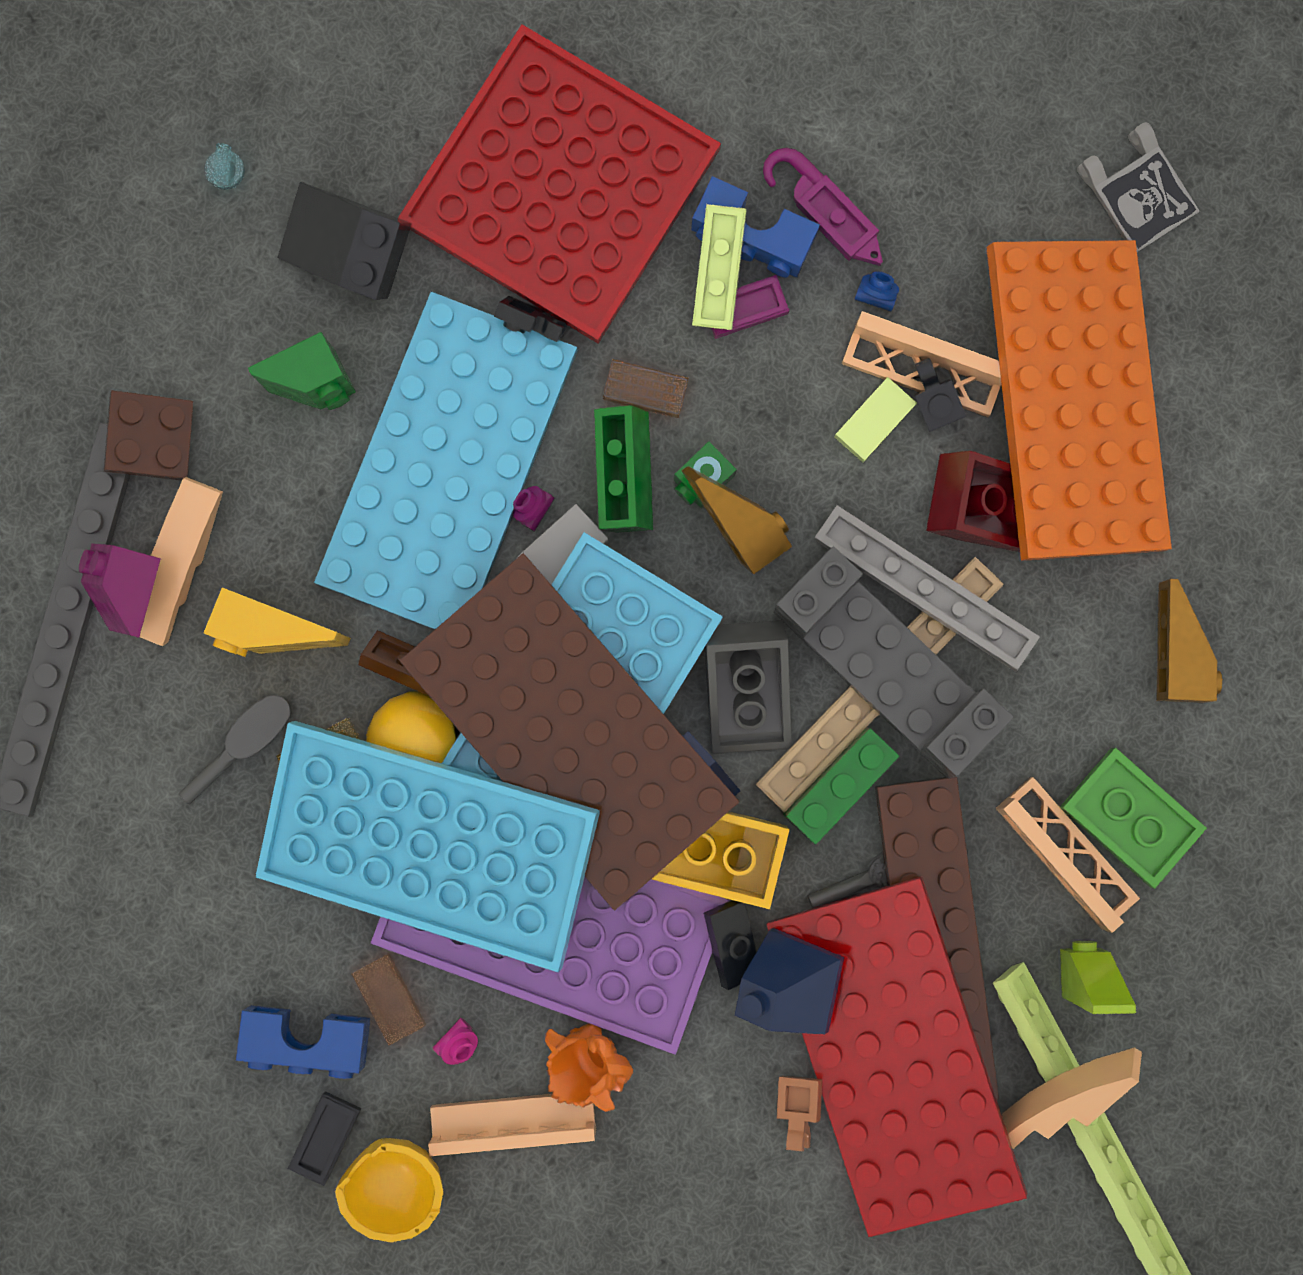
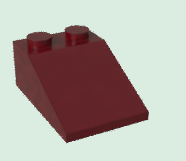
M973 451L940 454L926 531L959 541L1020 552L1010 463Z

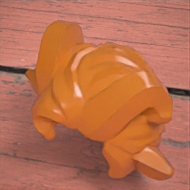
M587 1023L580 1028L575 1027L571 1029L570 1034L566 1037L558 1034L553 1029H549L545 1036V1042L552 1052L547 1057L549 1060L546 1063L550 1076L548 1092H552L551 1097L558 1099L557 1103L565 1102L566 1104L579 1105L580 1107L594 1103L596 1107L605 1112L614 1110L615 1105L611 1099V1091L622 1092L624 1085L633 1074V1068L628 1059L617 1054L613 1041L602 1035L601 1027Z

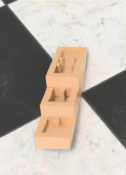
M188 477L183 478L151 556L161 558L140 638L160 646H164L169 642L179 606L185 603L195 568L203 561L223 491Z
M1131 1048L1097 1058L1059 1074L1027 1093L1002 1114L1012 1148L1014 1149L1034 1130L1049 1139L1072 1118L1085 1126L1090 1125L1139 1082L1142 1052L1136 1048Z

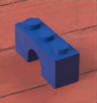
M712 176L692 218L691 230L697 232L696 237L702 241L706 204L745 208L748 192ZM786 209L783 210L778 222L770 229L756 230L745 223L741 259L745 261L759 260L768 265L767 269L780 277L787 278L790 274L797 278L817 236L820 224Z
M251 1005L242 1010L236 1061L248 1062V1068L270 1070L273 1065L288 1066V1072L295 1074H312L313 1069L329 1070L330 1077L347 1079L353 1078V1073L359 1074L365 1067L371 1018L330 1014L323 1019L320 1040L314 1044H304L296 1040L291 1034L289 1028L290 1009Z

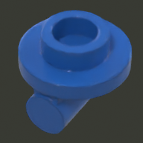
M876 271L862 277L855 300L892 312L899 287L894 283L892 276Z

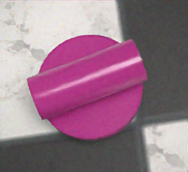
M460 1018L433 1046V1050L446 1064L455 1065L463 1063L473 1055L478 1044V1038L472 1031V1027L463 1018Z

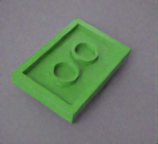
M1111 748L1060 806L1066 814L1150 888L1154 889L1207 829L1117 748Z

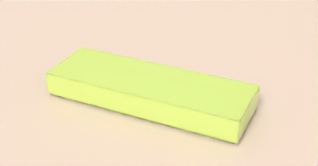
M706 204L693 326L732 330L747 213L745 208Z

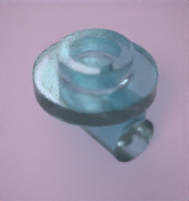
M218 143L216 144L215 152L208 157L205 163V175L214 187L222 190L232 189L243 180L245 167L241 158L232 152L230 145Z

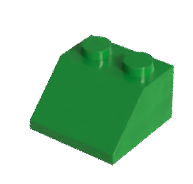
M322 332L248 367L250 374L269 393L318 409L325 407L328 410L339 408L350 400L349 395L356 393L336 351Z

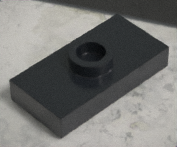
M734 900L703 913L721 987L726 990L733 989L741 984V979L757 952L746 905Z

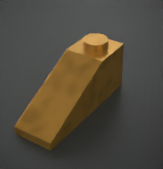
M689 466L682 470L739 562L752 574L757 573L792 547L785 535L789 528L776 511L772 514L759 504Z
M1169 579L1160 582L1157 701L1215 702L1217 701V694H1220L1222 689V674L1217 670V659L1179 579Z

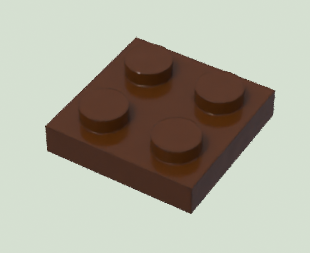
M111 390L103 472L183 480V478L188 477L193 401Z

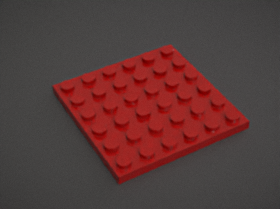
M521 24L398 218L412 223L410 230L551 316L564 321L571 328L599 344L720 151L721 143Z

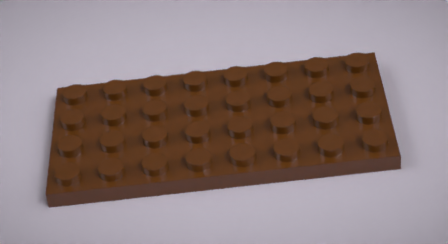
M524 553L400 660L401 664L503 782L600 810L585 877L614 911L739 803V800Z

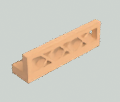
M861 312L843 358V365L884 380L888 377L895 384L920 392L925 390L922 382L914 380V378L919 376L918 371L907 376L900 375L895 372L890 359L900 354H905L912 357L916 364L920 360L930 358L934 369L941 367L949 371L955 383L954 387L960 394L958 397L964 409L986 417L991 415L1002 385L998 360L872 314ZM859 338L875 343L881 357L869 363L854 358L853 355ZM884 347L894 351L887 354ZM884 362L887 369L878 367L876 365ZM958 374L968 378L961 381ZM975 380L990 385L991 388L985 405L970 400L963 386Z
M1030 777L998 805L996 810L1102 930L1113 933L1124 923L1120 916L1140 898L1034 777ZM1030 790L1041 800V818L1031 817L1018 802ZM1048 809L1057 819L1047 818ZM1047 823L1062 824L1067 829V848L1058 847L1046 834ZM1074 839L1083 849H1074ZM1074 853L1089 854L1095 861L1094 878H1085L1073 865ZM1101 869L1110 879H1101ZM1100 884L1116 885L1125 895V898L1112 909L1100 895Z
M551 1094L432 1105L430 1107L432 1138L428 1144L429 1156L595 1141L594 1103L585 1107L566 1104L565 1102L557 1103L558 1099L552 1098Z

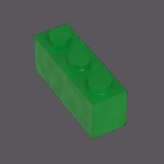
M632 405L594 409L599 529L615 533L653 530L649 412Z
M871 728L864 729L791 805L783 816L811 843L816 845L900 756Z

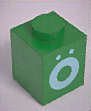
M709 441L674 474V481L678 484L674 490L688 505H692L695 502L702 508L704 505L682 470L689 466L725 486L735 476L737 469Z

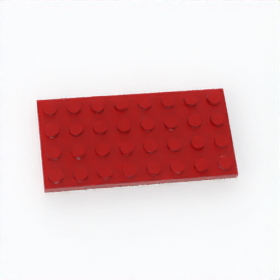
M922 876L769 921L766 924L768 931L775 928L844 957L829 1032L825 1035L802 1033L816 1078L822 1079V1097L868 1237L1027 1199V1190Z

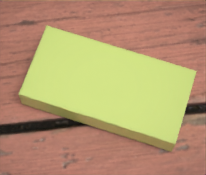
M887 377L835 434L834 438L864 463L913 409L917 402Z

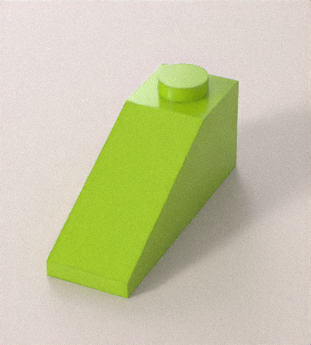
M1073 941L1072 948L1060 949L1062 997L1092 1014L1136 1013L1135 1002L1111 952L1097 948V942Z

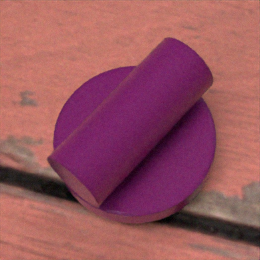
M531 486L518 493L513 502V516L523 526L535 532L555 498L538 486Z

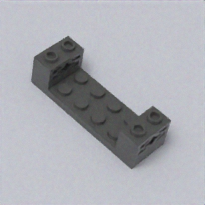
M833 546L776 604L773 613L783 620L802 641L942 775L949 779L958 777L1014 716L984 688L978 692L971 689L859 582L863 573Z

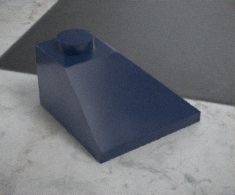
M775 928L770 929L741 979L735 1016L768 1031L825 1035L829 1032L844 957Z

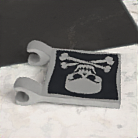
M1147 122L1137 126L1128 135L1129 141L1142 155L1136 161L1108 179L1101 161L1095 155L1090 156L1077 167V172L1083 181L1094 191L1123 239L1136 240L1137 252L1200 212L1160 149L1154 130Z

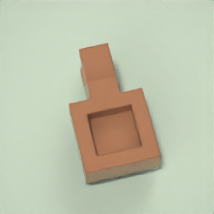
M785 1075L779 1077L777 1119L789 1120L786 1150L804 1151V1148H810L811 1133L808 1122L817 1123L821 1118L822 1079Z

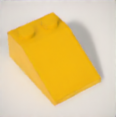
M223 587L203 632L215 638L213 646L246 657L248 650L262 654L348 646L351 639L338 632Z
M728 812L651 880L770 909L790 829L786 825Z

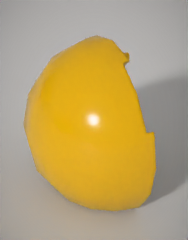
M409 691L389 699L374 713L366 734V741L441 764L457 739L455 725L430 696L418 691Z
M381 1138L370 1144L353 1161L340 1179L335 1194L340 1213L353 1229L370 1239L396 1242L412 1239L430 1227L440 1213L443 1184L439 1167L432 1157L429 1156L427 1150L409 1140Z

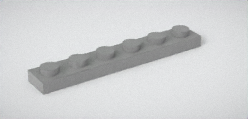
M838 505L815 536L814 541L828 550L834 546L858 570L1014 672H1017L1040 638L1034 632Z

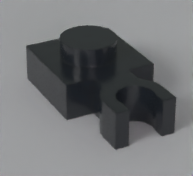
M511 296L504 298L498 303L494 317L503 320V325L509 330L521 333L536 331L555 342H558L559 338H563L568 325L560 319L545 315V311Z

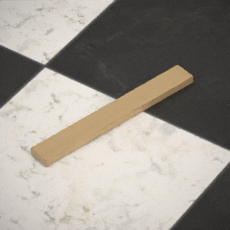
M976 557L972 558L952 579L986 602L1004 585ZM923 611L907 626L935 654L956 635L955 632ZM849 686L755 785L785 813L879 713Z

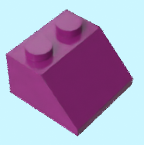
M91 543L90 550L86 549L83 552L79 564V572L83 573L82 585L110 631L139 638L161 558L114 545Z

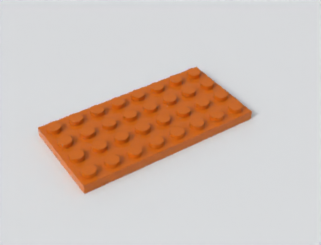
M1136 240L991 243L986 248L1021 561L1171 550Z

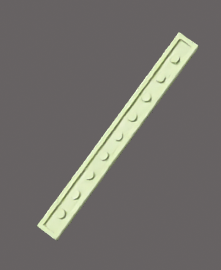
M1022 962L1011 966L993 982V985L998 992L1000 1001L1005 1005L1020 1038L1024 1041L1036 1063L1039 1074L1047 1082L1059 1074L1078 1067L1079 1064L1025 963ZM1102 1113L1088 1126L1072 1118L1067 1123L1075 1137L1076 1143L1084 1153L1095 1174L1097 1183L1102 1187L1118 1222L1124 1228L1134 1247L1137 1258L1142 1262L1148 1275H1191L1106 1114Z

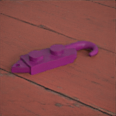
M781 148L769 154L763 166L764 179L770 187L776 185L772 174L774 166L779 162L790 163L802 176L796 184L793 196L798 209L809 220L820 224V232L848 261L854 258L881 266L883 260L877 240L879 230L828 176L823 175L804 154L796 149ZM870 254H875L877 258H872Z

